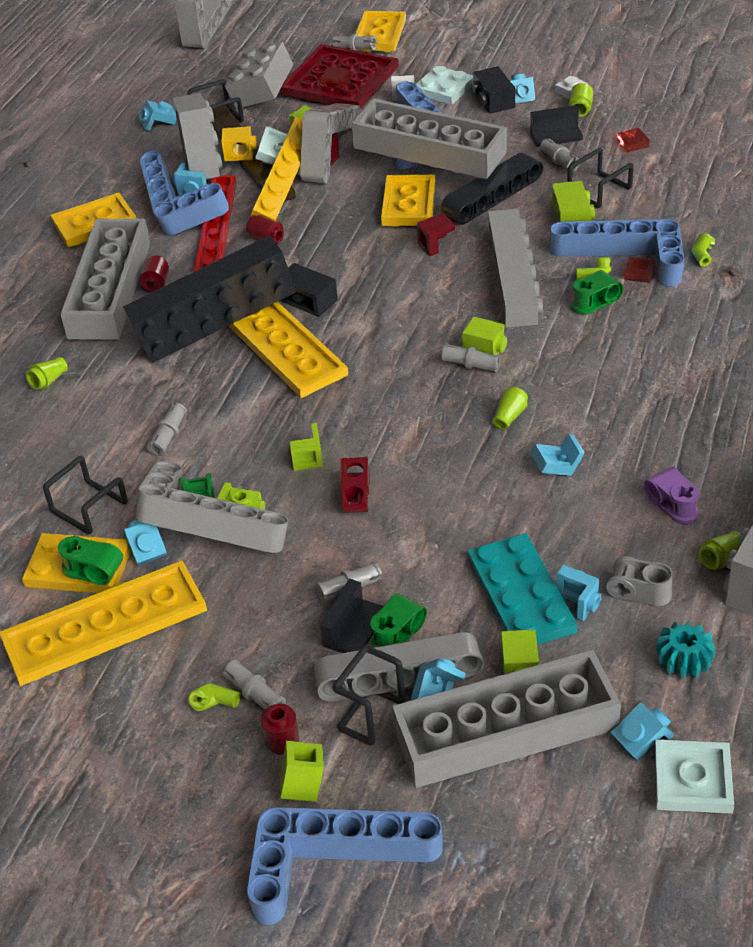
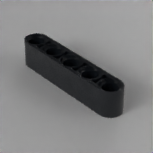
M518 153L496 166L488 179L476 178L447 195L442 201L441 212L460 224H466L537 181L543 172V164L525 153Z

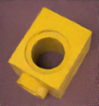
M251 126L222 129L221 142L224 161L253 160V150H257L256 135L252 136Z

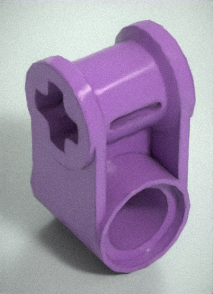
M670 467L644 481V490L649 500L659 506L673 521L679 524H690L697 520L699 511L696 501L699 498V489L682 476L676 468Z

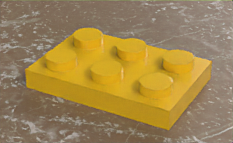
M364 11L356 34L359 36H375L377 44L372 43V45H376L377 48L376 50L360 51H381L384 53L395 51L406 21V12Z
M435 174L387 175L381 215L382 226H417V222L433 217Z
M119 192L50 215L53 225L68 248L88 241L96 219H136V215Z
M42 533L22 578L24 586L27 588L100 593L119 585L131 550L126 539L79 536L83 539L113 544L123 554V560L108 585L102 586L89 581L69 578L63 574L62 563L64 560L59 555L57 547L61 540L75 535Z

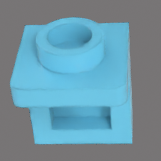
M525 74L512 75L510 81L515 86V103L534 101L533 77L525 78Z
M147 100L144 108L139 113L140 123L147 131L151 130L154 120L175 125L177 120L172 106L166 102L156 103Z
M181 163L178 170L174 172L173 183L177 187L179 196L207 185L205 172L188 171L187 163Z
M567 434L560 447L535 444L530 454L541 473L572 476L582 460L584 451L575 436Z
M135 520L127 525L128 528L124 529V539L128 542L137 566L167 556V551L157 526Z
M562 565L557 573V588L563 598L578 603L577 619L584 621L590 611L595 612L600 604L601 594L598 593L599 579L581 570Z
M436 659L434 662L421 664L410 701L451 690L455 682L464 681L466 673L456 669V665L446 659Z
M642 702L611 731L614 737L637 760L655 744V740H659L662 736H666L671 740L675 736L667 727L671 720L657 706L650 710Z

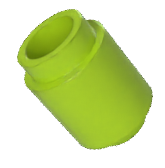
M578 83L571 89L568 106L577 105L579 117L585 116L591 110L594 94L592 87L586 83Z

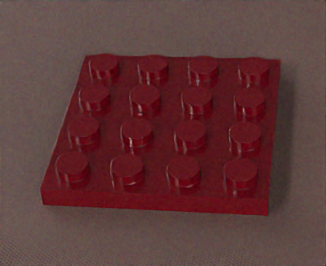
M320 44L284 81L280 94L290 96L291 98L306 99L311 102L329 105L335 103L359 105L362 108L399 67L398 58Z

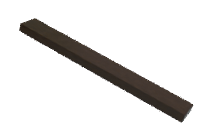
M225 106L212 109L214 122L210 123L213 124V128L221 140L223 128L241 127ZM257 146V150H253V160H240L239 162L262 190L273 165L265 164L261 160L256 159L259 149ZM292 186L284 202L296 198V193Z

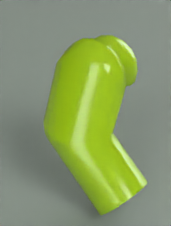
M708 233L699 235L691 248L693 256L702 267L708 266L711 263L712 258L706 250L712 249L710 244L715 245V238Z
M598 257L596 260L597 266L594 268H576V280L592 275L599 270L610 273L612 269L610 258Z
M209 683L191 691L187 700L192 709L196 711H204L218 704L236 708L240 702L241 693Z

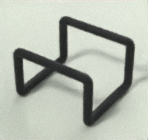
M224 79L196 86L187 91V95H191L193 92L222 84L225 101L209 106L215 109L227 105L240 122L244 121L241 99L239 97L229 99ZM237 102L238 112L232 106V103Z
M599 147L570 164L567 169V182H572V169L598 154L597 172L605 178L598 183L597 202L590 199V205L593 204L596 208L602 207L603 184L608 181H612L626 189L632 188L634 165L628 163L612 174L602 171L603 149ZM626 170H628V184L616 178Z
M83 456L76 457L43 485L44 495L50 512L87 534L93 532L87 510L105 494L122 504H127L128 502L123 479L117 477L105 487L91 480ZM79 463L85 482L99 490L81 508L85 525L56 509L49 490L51 485ZM117 484L119 487L120 495L111 491V489H113Z
M363 646L334 682L332 689L335 693L355 701L339 722L338 730L367 745H374L375 731L371 702L366 699L367 696L361 697L340 686L364 655L369 653L396 666L398 696L389 692L377 695L397 704L405 703L403 666L400 659L371 646ZM361 705L365 706L368 737L345 727Z

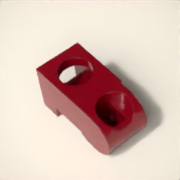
M368 457L340 458L343 513L368 512L370 485ZM352 466H359L363 469V472L347 473V469Z

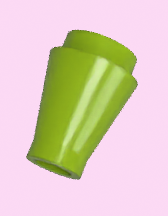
M62 357L33 364L26 371L27 382L35 390H45L62 373L68 370V365Z
M511 386L502 392L496 414L492 420V423L498 429L507 430L509 425L527 408L528 396L522 389Z
M731 531L728 534L705 540L698 552L701 563L711 570L723 569L727 565L731 551L740 548L741 534L738 531Z

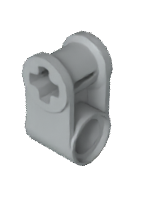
M629 556L618 557L615 560L613 566L615 573L608 580L606 586L611 596L620 600H631L652 606H663L670 602L672 599V570L669 566Z

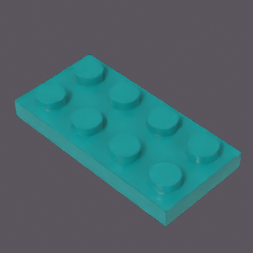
M527 533L467 550L468 561L504 631L536 630L537 645L577 633L578 624Z

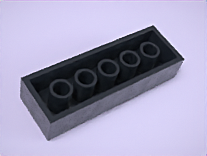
M269 235L123 306L150 362L154 363L297 291L284 255L274 239Z

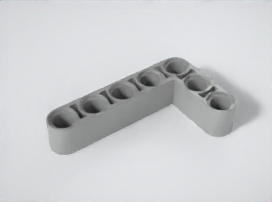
M175 0L183 47L206 48L231 7L232 0Z
M335 103L305 112L303 117L300 167L302 181L324 184L328 182L332 134L352 128L353 121L361 113L359 105Z
M170 461L157 462L139 486L135 518L140 522L270 553H277L283 550L288 526V518L286 516L268 510L179 490L182 467L177 463Z

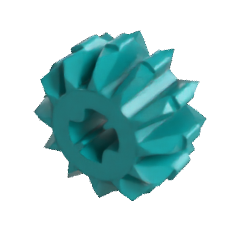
M688 620L683 626L674 621L671 628L663 627L660 637L656 641L655 651H657L659 666L666 667L668 675L678 672L681 679L686 674H691L697 679L700 671L708 672L711 662L715 658L716 649L714 648L715 644H713L712 633H704L702 625L692 627Z

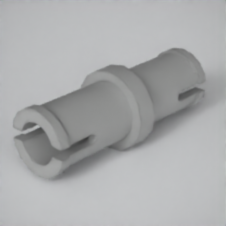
M358 34L334 36L333 41H338V43H332L335 47L356 51L376 50L377 48L376 45H372V43L377 44L375 36H359Z
M549 138L548 140H543L540 145L542 153L551 157L552 162L562 165L566 169H568L570 164L579 159L569 153L568 148L563 145H557ZM580 165L573 168L572 171H576Z
M446 343L442 351V361L462 364L468 369L476 367L496 373L500 364V355L477 351L476 347L470 346L467 349Z
M174 402L171 403L164 418L157 422L156 432L147 445L148 451L153 455L163 456L171 439L177 436L179 432L178 426L187 413L186 408L182 404L177 402L176 404Z
M375 561L353 571L347 569L341 571L340 576L317 583L316 588L318 590L316 592L321 602L326 603L328 600L339 596L349 578L361 582V586L364 587L382 581V572Z
M238 660L231 661L224 670L226 671L223 672V677L242 691V696L248 701H255L263 709L274 704L286 703V699L283 696H280L266 685V680L261 675H254L241 665Z

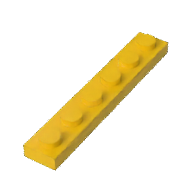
M295 117L252 210L251 216L263 215L276 221L301 165L302 119Z

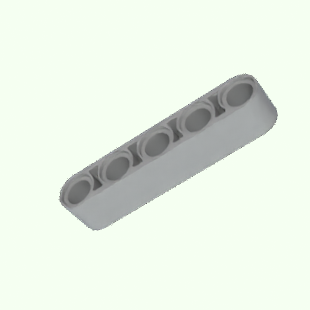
M467 632L375 648L401 660L404 689L414 688L421 664L434 662L436 659H446L456 665V669L466 673L465 678L476 676L484 666L476 638ZM358 651L325 656L316 661L313 671L317 693L322 700L336 702L348 699L335 693L332 686ZM366 653L340 687L361 697L398 691L396 666Z

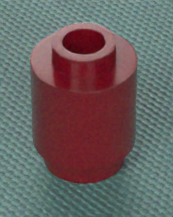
M253 215L247 221L246 231L251 238L260 240L271 235L276 244L283 239L284 229L280 222L263 215Z
M154 255L145 261L139 277V283L143 289L154 292L164 287L169 273V265L166 259L162 256Z
M274 704L263 711L261 726L265 744L273 753L284 755L286 741L299 742L296 713L293 708L286 704Z

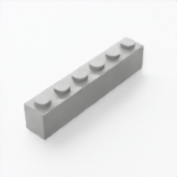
M519 209L488 211V233L505 327L538 325V314L543 313L542 297H539V282L534 281L536 280L535 264L532 265V249H529V235L526 233L525 218H520Z

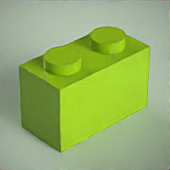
M582 181L552 184V207L557 222L591 221L595 219L594 205H590L589 190H585Z

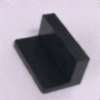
M577 105L530 112V133L537 147H540L542 141L548 140V138L556 144L583 140V134L578 127L579 109Z
M349 578L320 624L323 647L340 653L359 651L368 644L374 634L370 628L371 619L384 606L363 599L361 582Z

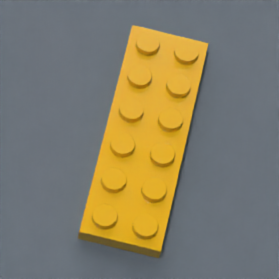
M278 301L229 325L300 398L348 376V367Z
M183 560L0 631V636L18 682L22 686L206 612L207 607Z

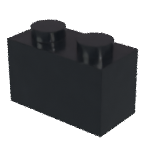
M499 66L473 72L471 91L473 95L477 96L481 106H484L490 114L515 108V86Z
M296 263L288 267L297 292L279 301L317 317H320L338 301L336 279Z

